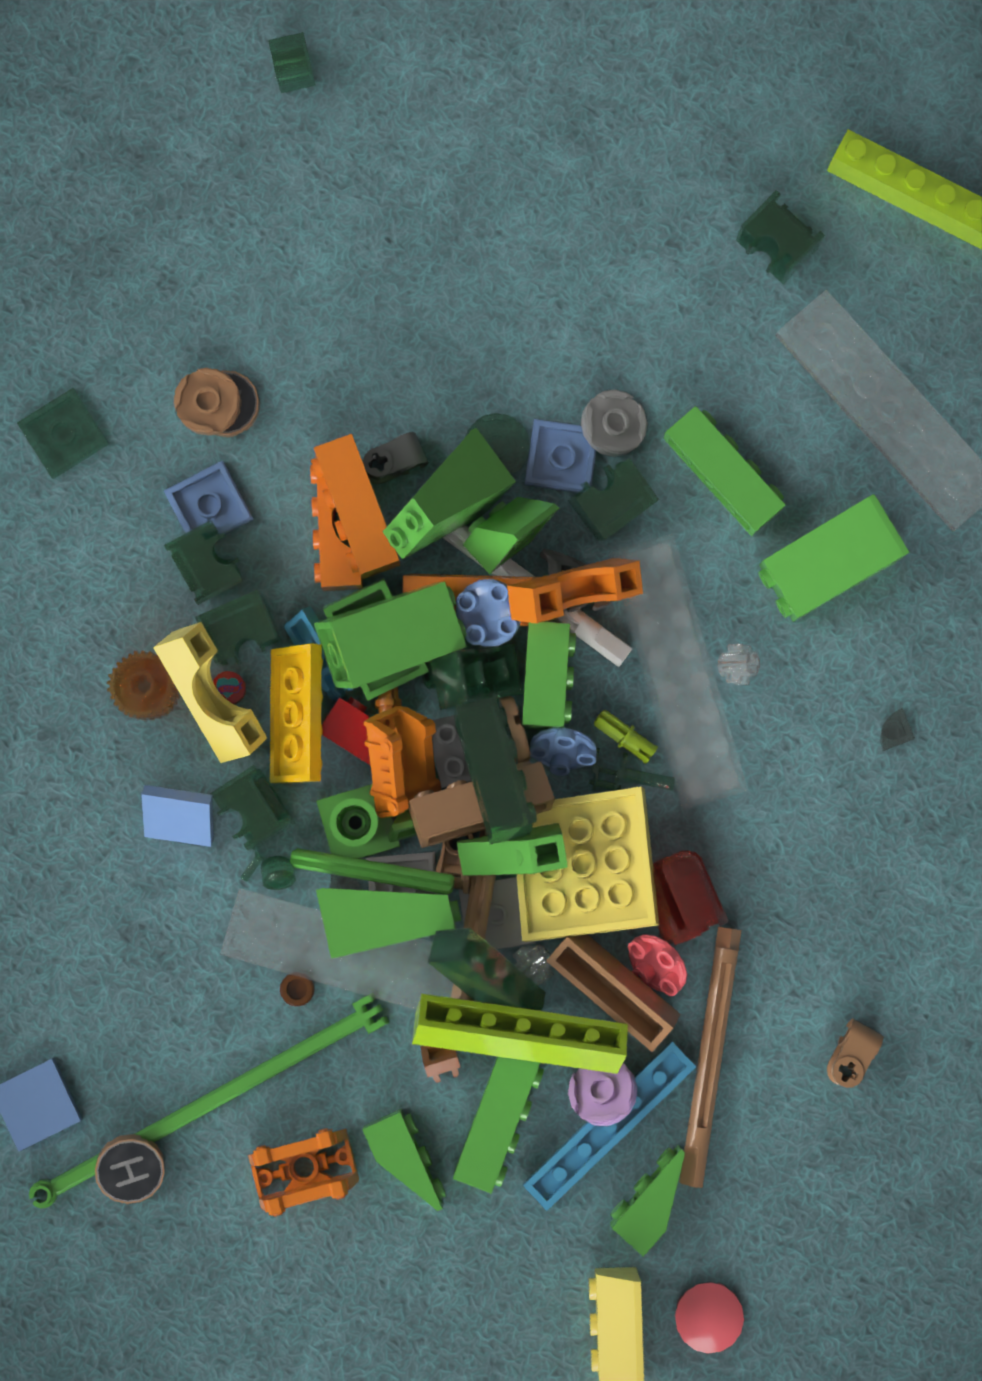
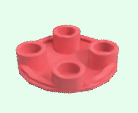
M643 934L635 937L629 943L628 950L633 967L632 973L646 985L672 997L686 984L687 970L685 963L677 950L667 941L655 935Z
M709 1282L695 1285L679 1298L675 1320L677 1330L686 1344L697 1351L715 1353L721 1352L734 1344L741 1334L744 1315L742 1305L732 1291L724 1284Z

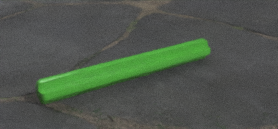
M300 848L292 851L290 865L293 868L447 895L453 892L455 883L454 876L450 874Z

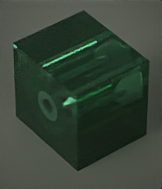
M304 32L268 40L281 93L316 86Z

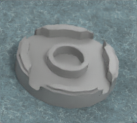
M615 389L602 391L592 398L583 410L581 419L583 435L590 446L603 455L611 457L627 455L636 449L646 436L648 422L645 410L627 392Z

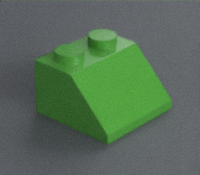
M516 497L507 505L502 501L489 513L490 517L487 520L482 516L468 528L471 534L463 543V546L491 574L528 546L558 511L559 507L555 503L523 497Z

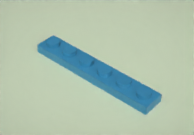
M671 1040L634 1076L637 1084L636 1102L631 1112L624 1119L610 1126H595L586 1122L523 1182V1186L547 1211L688 1076L696 1066Z

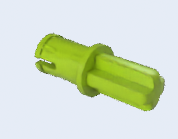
M607 710L601 711L594 721V726L616 741L618 748L623 746L645 764L658 748L657 745H654L636 732L634 725L629 727Z

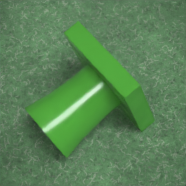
M373 784L316 801L331 854L360 859L400 847L399 840L390 842L388 838L393 824L392 817H377L374 796L370 795ZM354 816H358L362 820V826L357 830L350 827V820Z

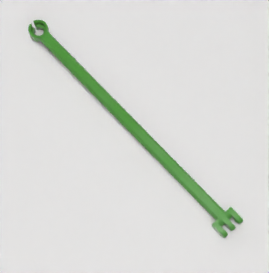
M372 992L352 1004L356 1012L138 1131L135 1135L142 1136L143 1139L149 1142L150 1140L156 1142L360 1028L365 1027L367 1033L370 1034L390 1021L387 1016L379 1018L376 1022L373 1021L372 1016L383 1011V1008L379 1004L370 1010L367 1009L365 1004H369L377 998L375 993ZM99 1154L51 1180L41 1179L34 1183L29 1191V1199L37 1196L38 1189H44L48 1197L45 1201L38 1198L32 1204L37 1208H47L54 1204L58 1195L93 1177Z

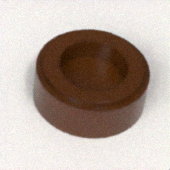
M303 972L290 973L282 980L280 985L281 997L291 1006L305 1005L312 999L315 992L312 978Z

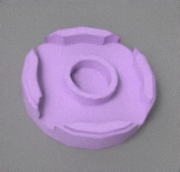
M624 1063L618 1074L579 1068L570 1079L568 1096L571 1107L580 1118L595 1126H610L620 1122L631 1112L636 1102L637 1084L634 1075Z

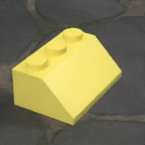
M595 1268V1278H589V1300H596V1314H590V1335H597V1349H591V1370L598 1371L599 1381H644L641 1280L637 1268Z

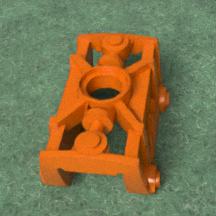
M397 706L364 721L368 736L365 746L369 748L373 783L370 795L374 796L377 817H393L403 813L409 808L408 803H410V800L414 799V796L422 791L433 790L434 793L441 791V783L435 775L432 735L436 733V726L433 720L408 707ZM392 717H395L396 727L394 730L391 729L393 724Z
M324 1128L319 1130L314 1138L270 1149V1146L261 1145L253 1150L254 1154L248 1155L260 1206L266 1213H269V1216L282 1215L288 1207L329 1196L332 1199L336 1198L338 1200L349 1194L348 1190L359 1182V1175L347 1129L333 1132L332 1129ZM343 1140L345 1141V1145L340 1147L334 1155L327 1156L326 1152L317 1154L319 1149L331 1147ZM301 1157L309 1158L314 1165L313 1172L308 1176L299 1175L295 1170L297 1159ZM277 1160L286 1162L279 1164V1170L271 1171L268 1168H257V1166ZM337 1162L339 1165H351L352 1172L333 1177L323 1172V1170L330 1169L329 1164ZM281 1177L282 1181L292 1179L285 1190L264 1196L263 1189L269 1186L273 1179Z

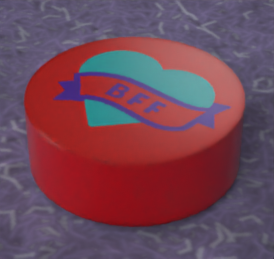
M225 671L214 678L213 683L215 687L230 703L235 705L244 698L246 684L240 675L232 671Z

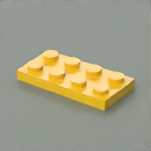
M310 643L271 649L270 783L321 781V736L323 732L321 725V703L323 699L321 690L322 644Z

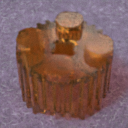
M142 650L140 653L134 651V655L130 653L128 658L122 657L123 662H117L118 667L112 668V674H108V677L111 679L106 684L110 685L107 689V692L112 694L110 699L115 701L113 704L119 707V711L139 721H155V718L161 719L162 716H167L173 711L174 705L178 704L175 700L180 698V695H178L179 691L159 656L149 651L148 653ZM147 678V681L151 683V687L144 694L143 691L138 690L139 683L144 684V679Z

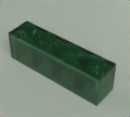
M496 696L455 705L454 712L455 726L490 845L529 836L533 823L537 822L532 801H526L524 790H527L525 774L523 770H517L514 759L518 758L515 741L513 738L508 739L505 730L508 727L507 714L504 707L499 708Z
M471 928L436 931L427 963L474 1001L537 1011L542 1010L546 992Z

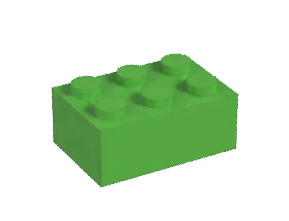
M529 622L522 714V727L524 729L546 730L550 728H564V724L571 722L572 701L565 700L566 690H572L574 667H568V657H574L576 633H570V624Z

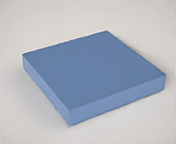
M534 419L524 485L583 494L591 493L596 450L585 439L581 425Z
M223 460L164 490L194 550L254 520Z
M144 785L141 793L144 837L211 847L214 836L212 795Z
M55 1058L0 1084V1113L18 1152L83 1120Z

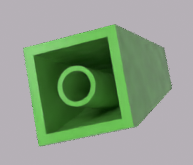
M474 428L384 529L383 534L399 556L404 559L483 516L516 481L479 430Z
M872 494L764 559L759 564L762 570L758 574L767 589L772 587L779 599L775 603L784 618L790 616L794 622L895 564L907 555L909 551L875 494Z
M445 581L432 583L315 622L314 626L320 644H322V650L335 688L354 689L467 647L464 640L465 636H467L463 622L457 619L453 607L456 605L455 596L452 589L446 586Z
M335 888L316 889L331 959L456 930V922L462 920L457 900L450 901L449 895Z

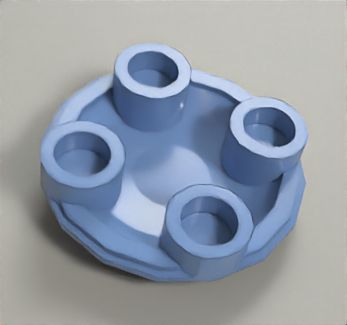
M494 579L478 580L468 585L457 596L456 616L465 626L467 633L465 637L469 643L484 647L499 646L509 641L518 631L521 621L511 620L507 584Z
M550 728L542 730L533 736L529 744L530 756L550 767V772L557 776H566L570 773V770L591 766L596 762V744L589 736L573 729Z

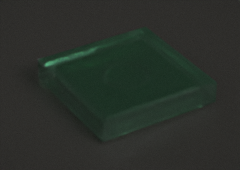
M71 388L17 422L52 479H55L109 445L74 388Z

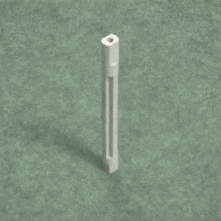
M463 526L443 537V539L482 566L463 546V543L471 534L468 531V527ZM511 559L491 573L494 576L535 577ZM564 609V616L554 618L558 623L570 624V632L576 633L578 638L618 667H620L633 649L580 609L573 612H567Z

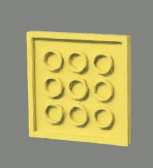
M643 787L555 799L551 810L512 821L513 831L559 823L568 864L567 868L535 874H516L522 941L533 942L659 925L646 796Z

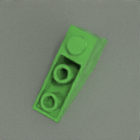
M559 823L457 841L463 876L535 874L568 867L563 835Z
M401 1108L364 1125L362 1130L376 1162L437 1211L442 1210L444 1204L442 1199L447 1197L439 1177L433 1179L428 1167L433 1165L425 1145L419 1147L414 1134L419 1132L411 1113L405 1116Z
M679 1145L674 1150L668 1147L657 1159L656 1163L659 1167L651 1176L647 1173L644 1174L633 1187L636 1191L634 1196L628 1202L624 1199L621 1200L610 1214L613 1217V1220L610 1222L612 1229L643 1257L667 1230L685 1155L684 1150Z

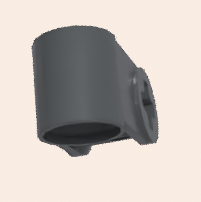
M415 432L403 434L388 443L372 448L365 454L363 460L369 481L373 484H382L401 475L410 474L409 470L418 466L424 468L429 463ZM377 460L379 464H384L383 471L379 472L377 468H372V462Z

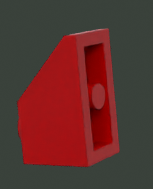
M339 697L322 724V735L370 765L369 748L365 746L368 736L364 721L370 718L364 713L367 707L352 697L347 702Z

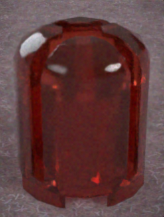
M681 850L671 856H666L653 862V877L659 919L657 928L663 940L667 941L670 945L672 943L677 945L701 936L702 933L708 931L713 925L719 924V926H722L729 922L703 858L697 852Z

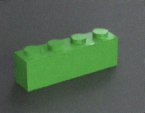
M695 406L665 432L663 439L743 528L753 536L784 508L785 504L782 501L784 497L773 484L767 485L760 477V469L752 460L748 459L745 461L737 452L739 447L729 435L723 436L716 429L717 423L711 414L706 410L701 412Z
M497 1056L453 1173L454 1180L492 1194L495 1185L502 1186L508 1167L503 1165L507 1152L513 1154L520 1137V1134L515 1133L519 1119L526 1121L532 1102L527 1100L531 1087L538 1089L544 1073V1069L539 1067V1062Z

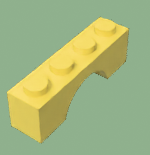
M202 622L171 632L153 647L220 763L251 755L267 739L252 710L230 703L215 687L210 673L212 658L218 650Z

